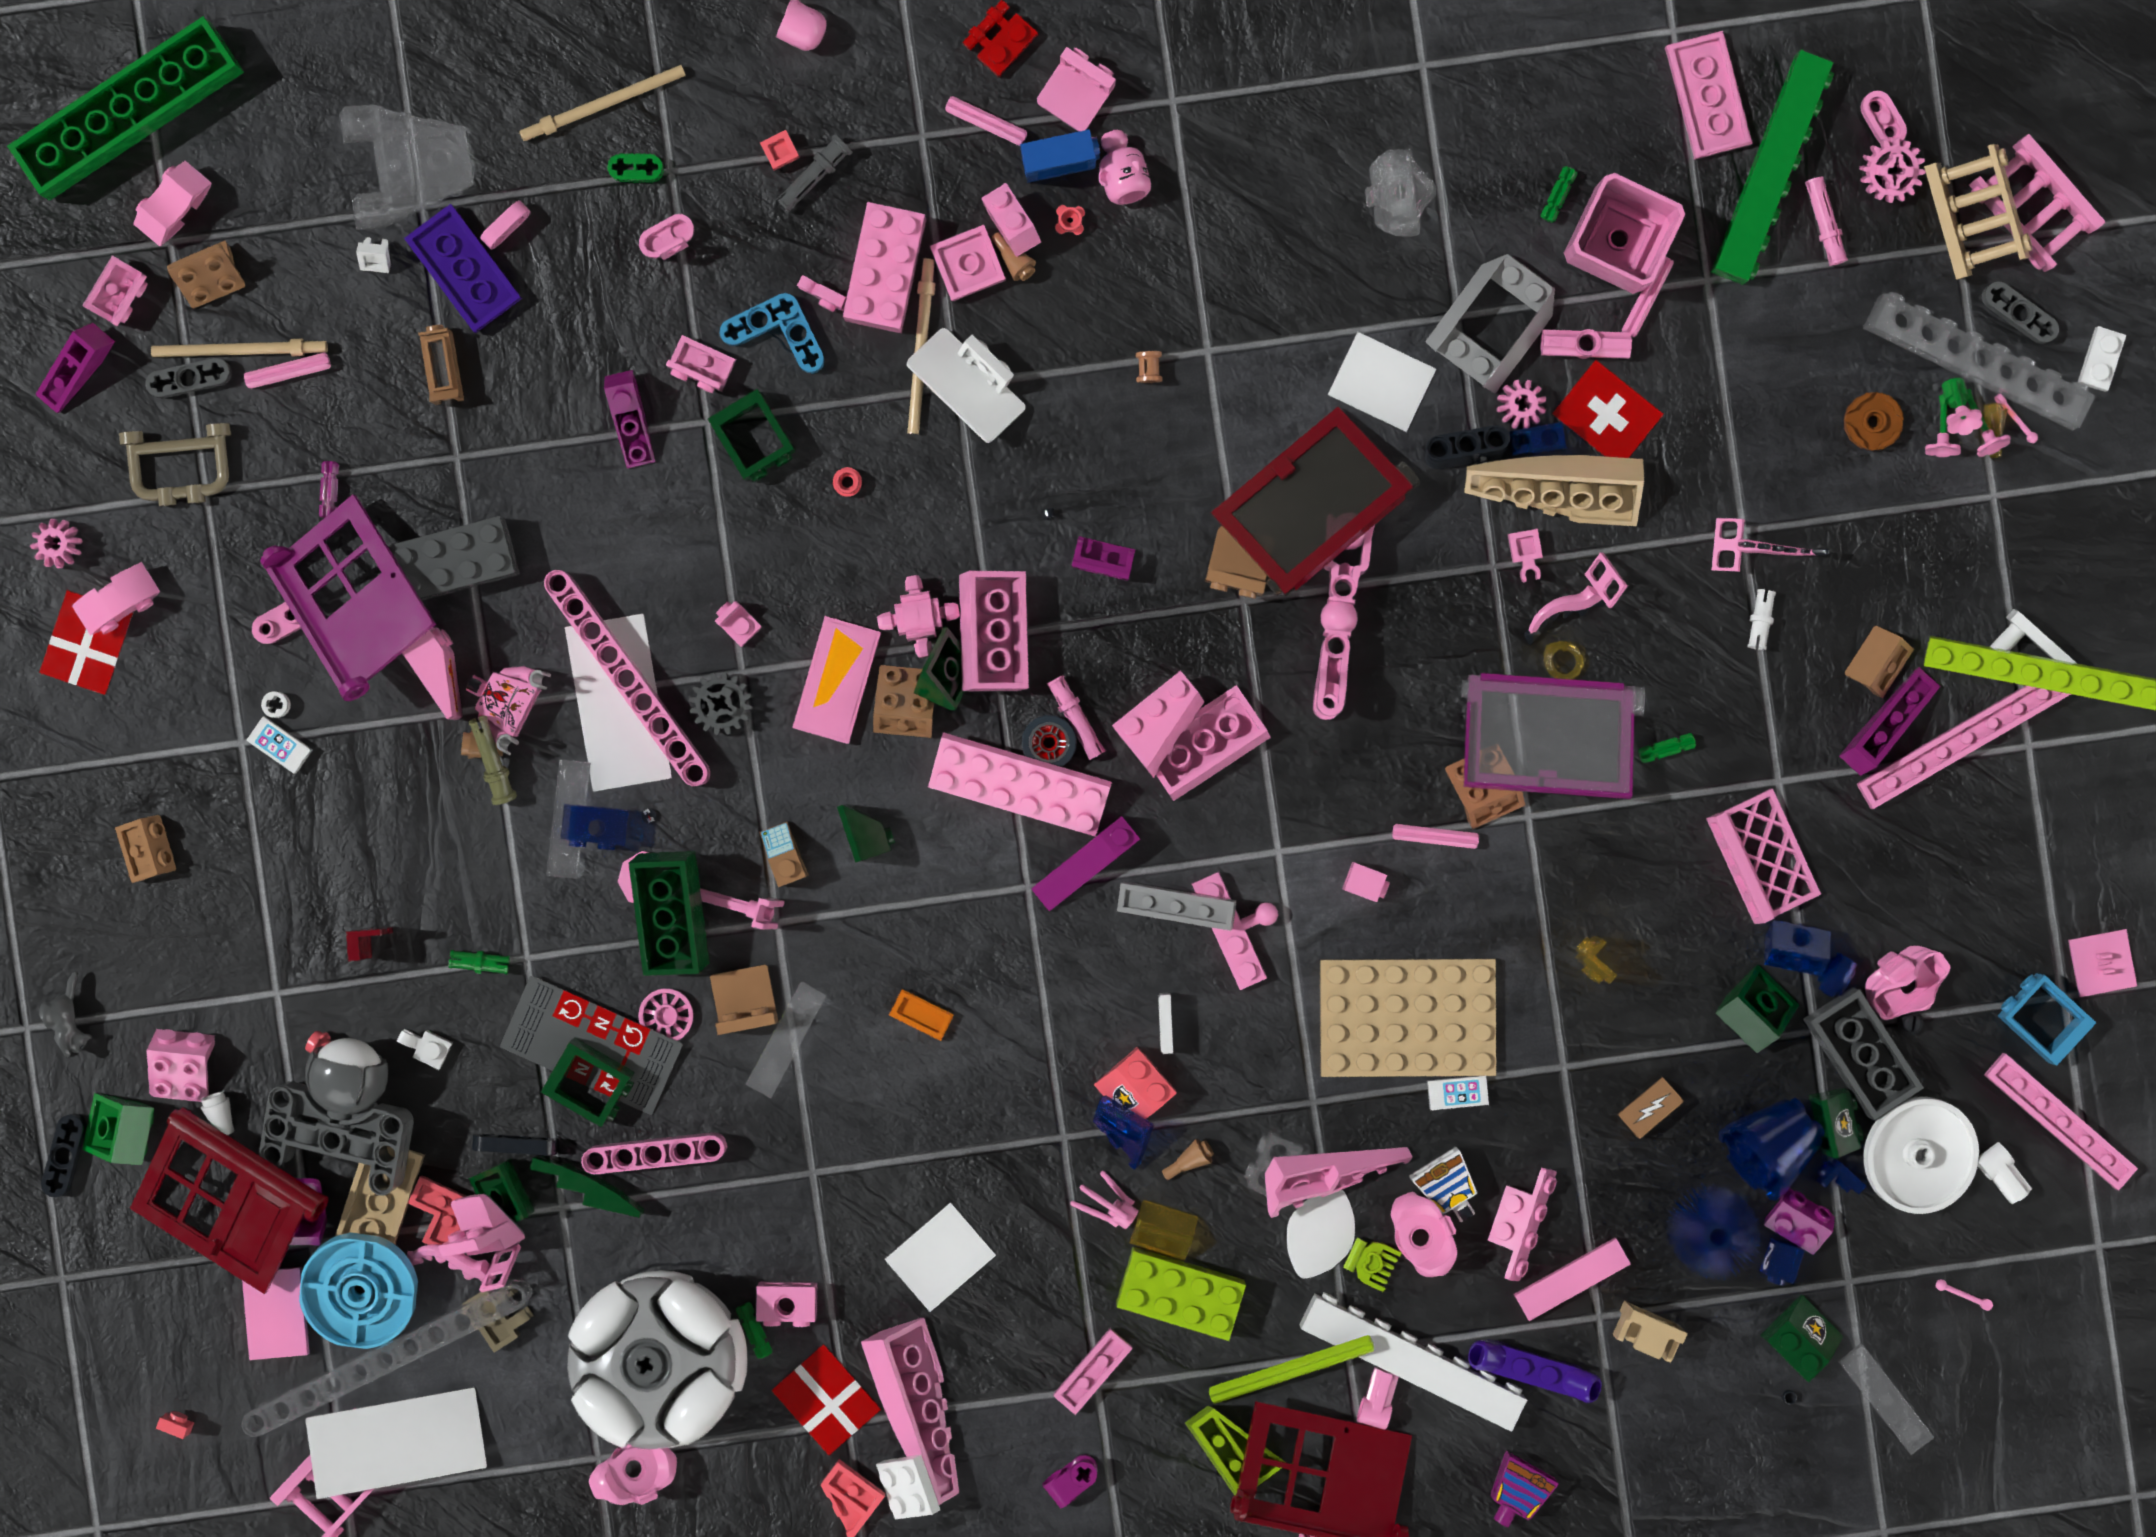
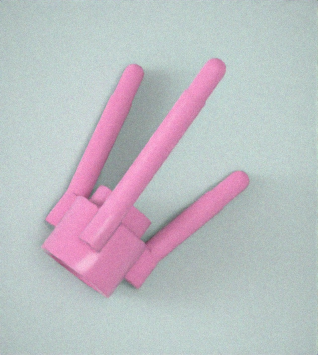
M1101 1171V1176L1121 1198L1122 1202L1117 1199L1112 1204L1085 1185L1080 1186L1081 1191L1109 1209V1215L1076 1201H1071V1206L1105 1220L1114 1227L1120 1225L1122 1228L1127 1229L1138 1213V1210L1132 1206L1135 1201L1129 1198L1105 1171Z

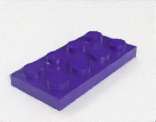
M451 203L404 238L474 333L480 331L522 299Z

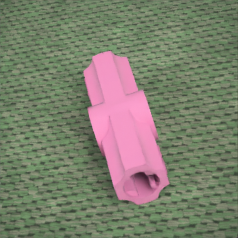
M1590 329L1583 331L1542 330L1541 356H1567L1581 359L1590 357L1629 359L1632 350L1631 333L1598 332ZM1581 337H1587L1592 341L1593 348L1591 351L1581 349L1579 345Z

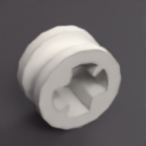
M282 692L267 693L261 703L263 712L267 716L274 718L285 716L291 706L289 698ZM279 697L281 699L279 703H283L282 709H277L274 713L271 711L273 707H269V702Z

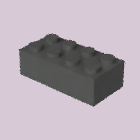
M501 516L388 546L421 601L520 575L506 519Z
M1851 987L1803 1019L1850 1092L1854 1094L1857 1103L1866 1117L1876 1120L1924 1088L1860 989Z

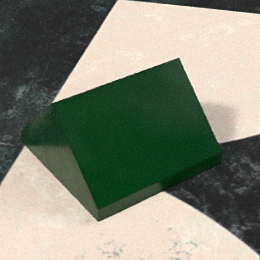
M946 627L942 629L921 671L914 694L949 710H956L965 692L962 691L961 644L949 628Z
M510 1159L469 1178L476 1195L486 1194L490 1196L514 1222L530 1216L535 1211Z

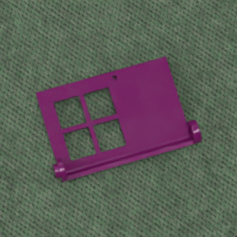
M354 494L290 548L278 547L276 545L271 546L263 552V556L260 559L263 568L266 569L337 686L344 701H353L363 696L370 688L367 681L436 625L359 499ZM350 520L363 544L341 563H338L325 541ZM320 546L334 569L309 589L297 570L296 565ZM368 550L382 573L357 593L343 570ZM338 575L350 594L351 599L327 618L313 595Z

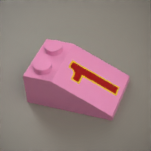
M432 627L403 651L402 654L445 717L451 720H459L463 715L455 656L450 647L453 642L445 630L442 629L440 631L438 628Z

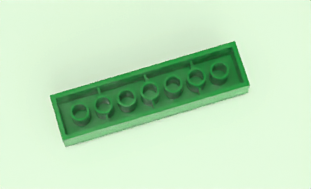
M202 16L7 145V147L38 194L50 201L244 73V71L213 24Z

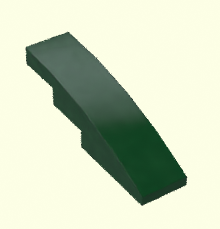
M536 1155L532 1158L530 1170L559 1176L556 1187L584 1193L582 1205L638 1218L643 1215L644 1208L599 1177L570 1164L544 1156Z

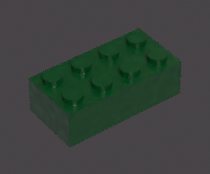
M696 852L639 853L628 864L643 976L699 974L709 964Z

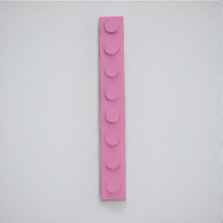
M2025 685L1858 782L1857 786L1870 809H1875L2071 694Z

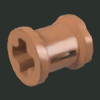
M1136 352V358L1139 359L1137 383H1158L1163 381V377L1160 376L1159 358L1162 357V352Z

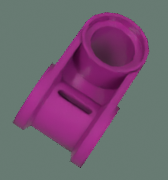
M1079 1455L1062 1469L1050 1475L1043 1482L1042 1486L1059 1508H1064L1096 1481L1097 1463L1089 1455ZM1079 1467H1082L1084 1470L1089 1468V1475H1086L1084 1472L1079 1474Z

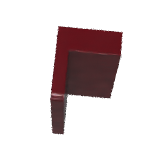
M393 927L347 931L348 961H360L371 958V936L393 933Z

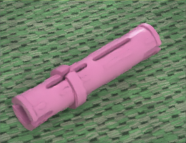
M1821 176L1806 181L1805 185L1809 192L1821 234L1818 237L1820 242L1824 244L1829 266L1848 261L1842 244L1841 235L1843 233L1841 229H1838L1824 177Z
M1061 675L1047 683L1060 706L1058 707L1060 713L1063 712L1069 721L1088 759L1091 760L1105 752L1079 705V698H1075L1064 676Z

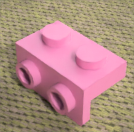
M112 255L82 306L108 320L115 326H118L120 321L125 323L133 310L130 307L135 296L140 298L148 285L145 282L147 276Z
M682 335L671 360L667 361L666 366L672 369L670 375L686 381L688 377L698 381L697 387L713 394L714 389L720 392L723 391L736 359Z

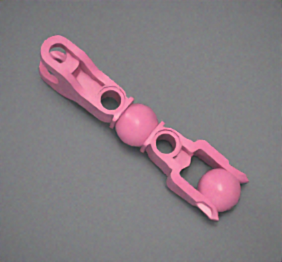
M1345 513L1337 517V519L1330 514L1327 518L1325 541L1351 521L1356 514ZM1375 525L1346 548V550H1352L1362 546L1358 566L1353 567L1348 563L1339 565L1332 560L1324 567L1325 570L1329 571L1328 591L1330 597L1327 599V604L1321 612V624L1325 629L1323 636H1326L1321 646L1313 700V712L1322 720L1333 719L1344 707L1350 651L1348 639L1351 637V632L1356 627L1358 621L1357 612L1354 608L1355 600L1352 598L1356 593L1360 575L1364 574L1369 567L1371 539ZM1336 583H1347L1350 587V594L1347 596L1337 594L1335 590ZM1333 639L1339 640L1343 645L1342 653L1334 654L1330 652L1328 642ZM1331 698L1334 702V708H1327L1323 703V699Z

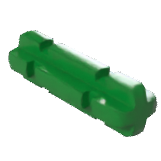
M1567 166L1561 170L1558 177L1560 180L1556 181L1546 202L1548 205H1545L1541 213L1543 220L1550 223L1556 221L1559 215L1558 209L1562 208L1571 189L1570 184L1574 183L1577 176L1576 170Z
M1687 733L1679 736V739L1674 737L1655 743L1653 747L1645 746L1639 748L1638 754L1642 763L1654 761L1656 757L1661 759L1680 753L1682 749L1684 751L1696 747V741L1692 733Z
M747 1302L738 1306L736 1313L739 1320L743 1319L741 1324L750 1344L755 1346L753 1351L756 1357L762 1359L769 1356L773 1350L769 1341L765 1342L766 1334L760 1321H756V1317L753 1315L755 1310L752 1304Z

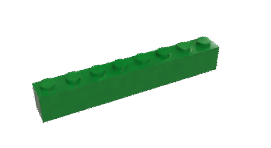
M1800 50L1794 56L1710 273L1741 285L1748 282L1749 278L1752 280L1755 278L1760 263L1756 262L1760 251L1765 252L1771 236L1767 235L1770 224H1776L1781 209L1777 208L1781 197L1785 198L1791 187L1792 182L1788 180L1791 170L1796 171L1800 164L1802 154L1798 152L1802 143L1806 144L1812 133L1813 127L1809 126L1812 116L1817 117L1821 110L1823 100L1819 98L1823 88L1828 89L1833 79L1834 73L1830 72L1833 62Z

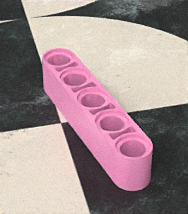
M712 1132L600 1144L588 1149L583 1154L581 1163L585 1171L590 1174H604L713 1162L724 1155L727 1149V1142L723 1135ZM707 1140H715L719 1143L720 1151L718 1154L708 1153L705 1148ZM679 1143L689 1145L691 1149L689 1157L679 1156L676 1151ZM650 1146H656L661 1150L662 1157L660 1160L650 1159L647 1153ZM627 1149L632 1153L633 1160L631 1163L625 1164L620 1161L618 1156L620 1150ZM597 1152L602 1155L604 1160L602 1166L596 1167L591 1164V1153Z

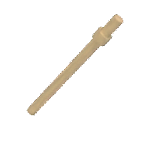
M679 65L554 117L549 115L541 118L539 123L520 130V135L523 141H527L544 133L546 135L557 132V128L682 78L686 76L682 65Z
M923 259L922 278L918 282L917 294H920L915 352L928 340L931 296L935 295L936 283H933L934 259ZM914 373L912 376L908 434H919L924 382Z
M291 339L290 342L151 346L152 357L258 354L305 356V353L328 352L327 341H304V339Z

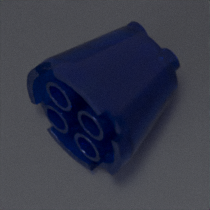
M1797 1098L1776 1102L1730 1122L1719 1131V1140L1722 1143L1725 1142L1730 1154L1726 1157L1731 1165L1754 1190L1760 1188L1767 1192L1769 1200H1778L1788 1192L1822 1145L1821 1137L1825 1135L1823 1127L1817 1121L1810 1119L1805 1113L1804 1105Z

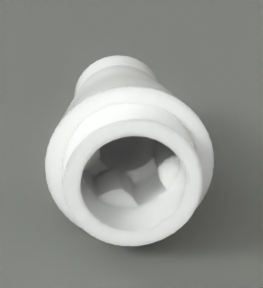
M217 1092L201 1099L203 1105L201 1110L210 1124L226 1135L233 1133L235 1130L232 1124L229 1097H225L224 1092Z

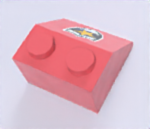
M1138 1046L1094 1084L1131 1128H1134L1151 1116L1177 1094L1174 1087Z

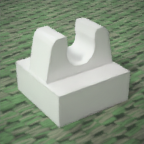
M367 237L363 243L358 242L356 253L360 270L389 273L391 260L388 240L382 239L381 245L372 244L370 237Z

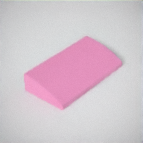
M1237 685L1199 709L1185 732L1181 733L1173 745L1174 748L1171 753L1166 755L1158 767L1159 771L1156 776L1173 801L1271 738L1268 730Z

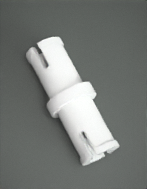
M1757 590L1754 614L1750 615L1752 627L1748 648L1755 649L1757 638L1759 637L1758 650H1767L1769 627L1774 622V618L1771 617L1776 596L1774 591L1768 590L1767 600L1764 602L1765 590Z

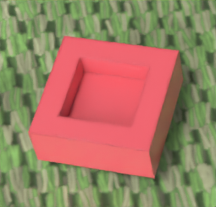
M786 130L760 142L774 171L800 158Z
M171 1411V1413L167 1412L159 1418L156 1429L184 1439L191 1433L194 1422L187 1420L188 1416L183 1413Z

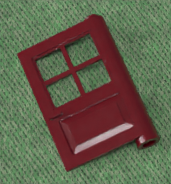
M186 1107L179 1110L175 1109L167 1119L168 1127L130 1209L253 1288L266 1294L303 1217L310 1222L317 1220L325 1210L329 1198L323 1193L313 1190L192 1114ZM182 1140L207 1155L194 1183L170 1168ZM213 1159L238 1174L225 1202L200 1187ZM166 1174L191 1189L178 1217L154 1202ZM196 1194L221 1208V1212L209 1236L184 1221Z
M1255 1401L1236 1495L1232 1497L1230 1512L1234 1513V1519L1238 1521L1314 1537H1409L1408 1527L1402 1524L1395 1525L1412 1435ZM1270 1423L1299 1429L1292 1464L1263 1458ZM1305 1431L1334 1436L1327 1471L1299 1466ZM1262 1464L1290 1470L1284 1505L1255 1499ZM1297 1471L1326 1477L1319 1512L1290 1506Z

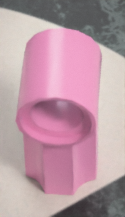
M1374 1367L1366 1397L1363 1396L1359 1406L1357 1422L1386 1430L1391 1417V1402L1398 1376L1382 1368Z

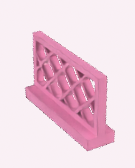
M1773 789L1762 792L1723 812L1706 818L1754 924L1766 923L1775 919L1774 917L1821 895ZM1768 798L1772 806L1769 818L1756 813L1759 801ZM1752 805L1751 810L1745 809L1746 807ZM1738 811L1749 815L1744 830L1735 827L1730 815ZM1754 817L1767 822L1763 837L1749 832ZM1772 825L1782 828L1784 837L1781 844L1768 840ZM1747 837L1761 841L1756 856L1746 852L1744 846ZM1766 844L1779 848L1775 863L1761 859ZM1785 851L1793 854L1796 859L1793 871L1780 866ZM1760 863L1773 868L1768 883L1759 880L1757 876ZM1778 870L1791 875L1787 890L1774 886ZM1797 878L1806 881L1810 890L1809 893L1803 896L1792 893ZM1772 890L1785 894L1782 905L1774 910L1769 902ZM1790 897L1795 898V900L1789 902Z

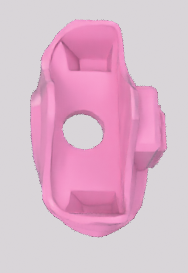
M1909 946L1899 954L1890 951L1878 960L1880 968L1867 978L1865 984L1867 1001L1873 1011L1884 1020L1893 1019L1910 1012L1928 1010L1935 1002L1937 990L1950 971V964L1940 952L1921 946ZM1915 980L1914 990L1910 993H1903L1901 987L1907 986Z
M1409 1192L1396 1198L1392 1205L1391 1218L1394 1223L1395 1242L1398 1249L1414 1265L1420 1275L1425 1277L1446 1275L1457 1258V1248L1452 1236L1456 1233V1229L1451 1218L1448 1215H1442L1434 1202L1428 1198L1418 1196L1415 1192ZM1417 1229L1427 1231L1429 1239L1425 1245L1417 1246L1414 1244L1412 1234Z
M630 1444L625 1448L618 1447L606 1461L600 1463L591 1473L589 1478L590 1488L596 1499L607 1500L613 1504L625 1505L632 1502L641 1505L646 1504L657 1498V1491L672 1483L677 1469V1457L669 1448L641 1449L634 1448ZM632 1460L638 1461L642 1468L641 1473L634 1478L629 1477L626 1473V1465Z

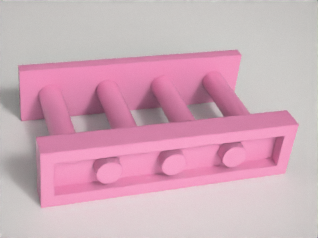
M2028 134L2012 146L2016 150V156L2008 162L2009 164L2005 166L2008 178L2022 165H2029L2035 172V178L2013 196L2016 209L2042 187H2048L2055 195L2053 196L2054 200L2025 226L2021 223L2023 233L2029 234L2033 250L2029 251V261L2035 268L2046 272L2057 265L2051 258L2053 254L2080 231H2086L2090 234L2100 228L2105 223V220L2032 136ZM1996 174L1986 182L1981 176L1973 180L1969 184L1972 188L1971 192L1998 184ZM1998 196L1979 202L1981 204L1985 203L1994 215L2006 212L2004 202ZM2067 209L2074 217L2072 219L2073 222L2043 248L2032 234L2058 211ZM2010 223L2004 225L2005 228L2012 234Z
M309 1455L269 1499L277 1506L284 1500L288 1503L292 1501L325 1532L322 1537H338L344 1531L340 1525L374 1489L365 1490L354 1502L345 1494L330 1497L345 1511L335 1523H332L300 1493L301 1489L298 1485L305 1478L308 1481L312 1480L314 1482L311 1455Z

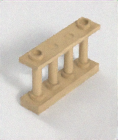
M1998 144L1988 146L1990 156L1953 168H1942L1941 163L1924 166L1956 279L1972 276L1971 269L1975 268L1976 264L2018 252L2020 260L2030 258L2029 251L2033 250L2029 234L2023 233L2005 166L2009 164L2007 154L2004 148L1999 149ZM1994 167L1998 184L1958 197L1950 196L1947 185L1951 184V180ZM2002 195L2006 209L2005 213L1964 226L1962 223L1958 224L1955 213L1959 212V208ZM2010 223L2014 241L1972 254L1970 251L1966 252L1963 241L1967 240L1968 236Z

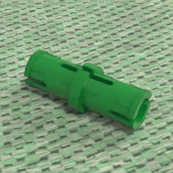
M479 950L477 953L450 951L449 968L475 970L477 974L486 971L508 975L509 967L507 965H510V956L484 954V951Z

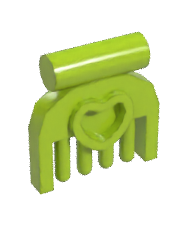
M1357 1237L1344 1264V1268L1351 1272H1354L1356 1268L1357 1277L1364 1284L1384 1292V1286L1369 1279L1372 1278L1386 1285L1388 1281L1374 1273L1378 1272L1386 1277H1390L1391 1273L1382 1268L1384 1266L1393 1270L1394 1266L1383 1261L1381 1257L1394 1263L1398 1262V1259L1383 1252V1249L1399 1257L1402 1253L1380 1242H1372L1367 1245L1368 1242Z

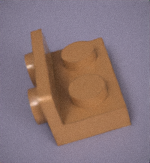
M160 815L141 818L115 827L132 883L176 870L174 857Z

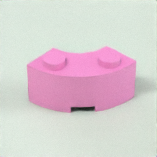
M186 161L177 167H169L162 176L163 181L149 199H143L136 207L137 215L134 225L160 247L185 225L181 219L191 207L196 210L198 209L212 184Z
M142 562L111 577V583L99 591L96 588L92 589L72 605L90 636L100 631L103 634H107L119 626L117 622L135 610L142 612L154 604L152 600L160 593V590Z

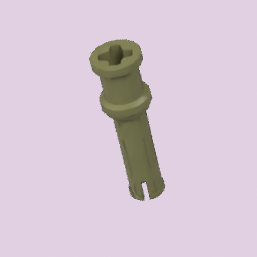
M479 716L481 729L476 718L471 719L469 725L471 726L486 769L483 778L485 782L489 783L493 795L491 798L492 804H505L514 800L517 797V793L511 788L508 779L509 769L501 763L487 716Z

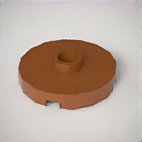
M1878 392L1865 393L1854 399L1847 407L1844 416V429L1850 441L1857 447L1868 451L1881 450L1892 445L1901 435L1904 420L1903 412L1898 402L1889 395ZM1870 417H1874L1877 420L1875 427L1869 425L1868 419Z

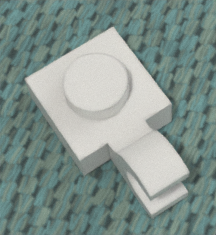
M404 1029L397 1042L416 1049L413 1058L438 1070L441 1069L453 1042L428 1030L421 1037Z

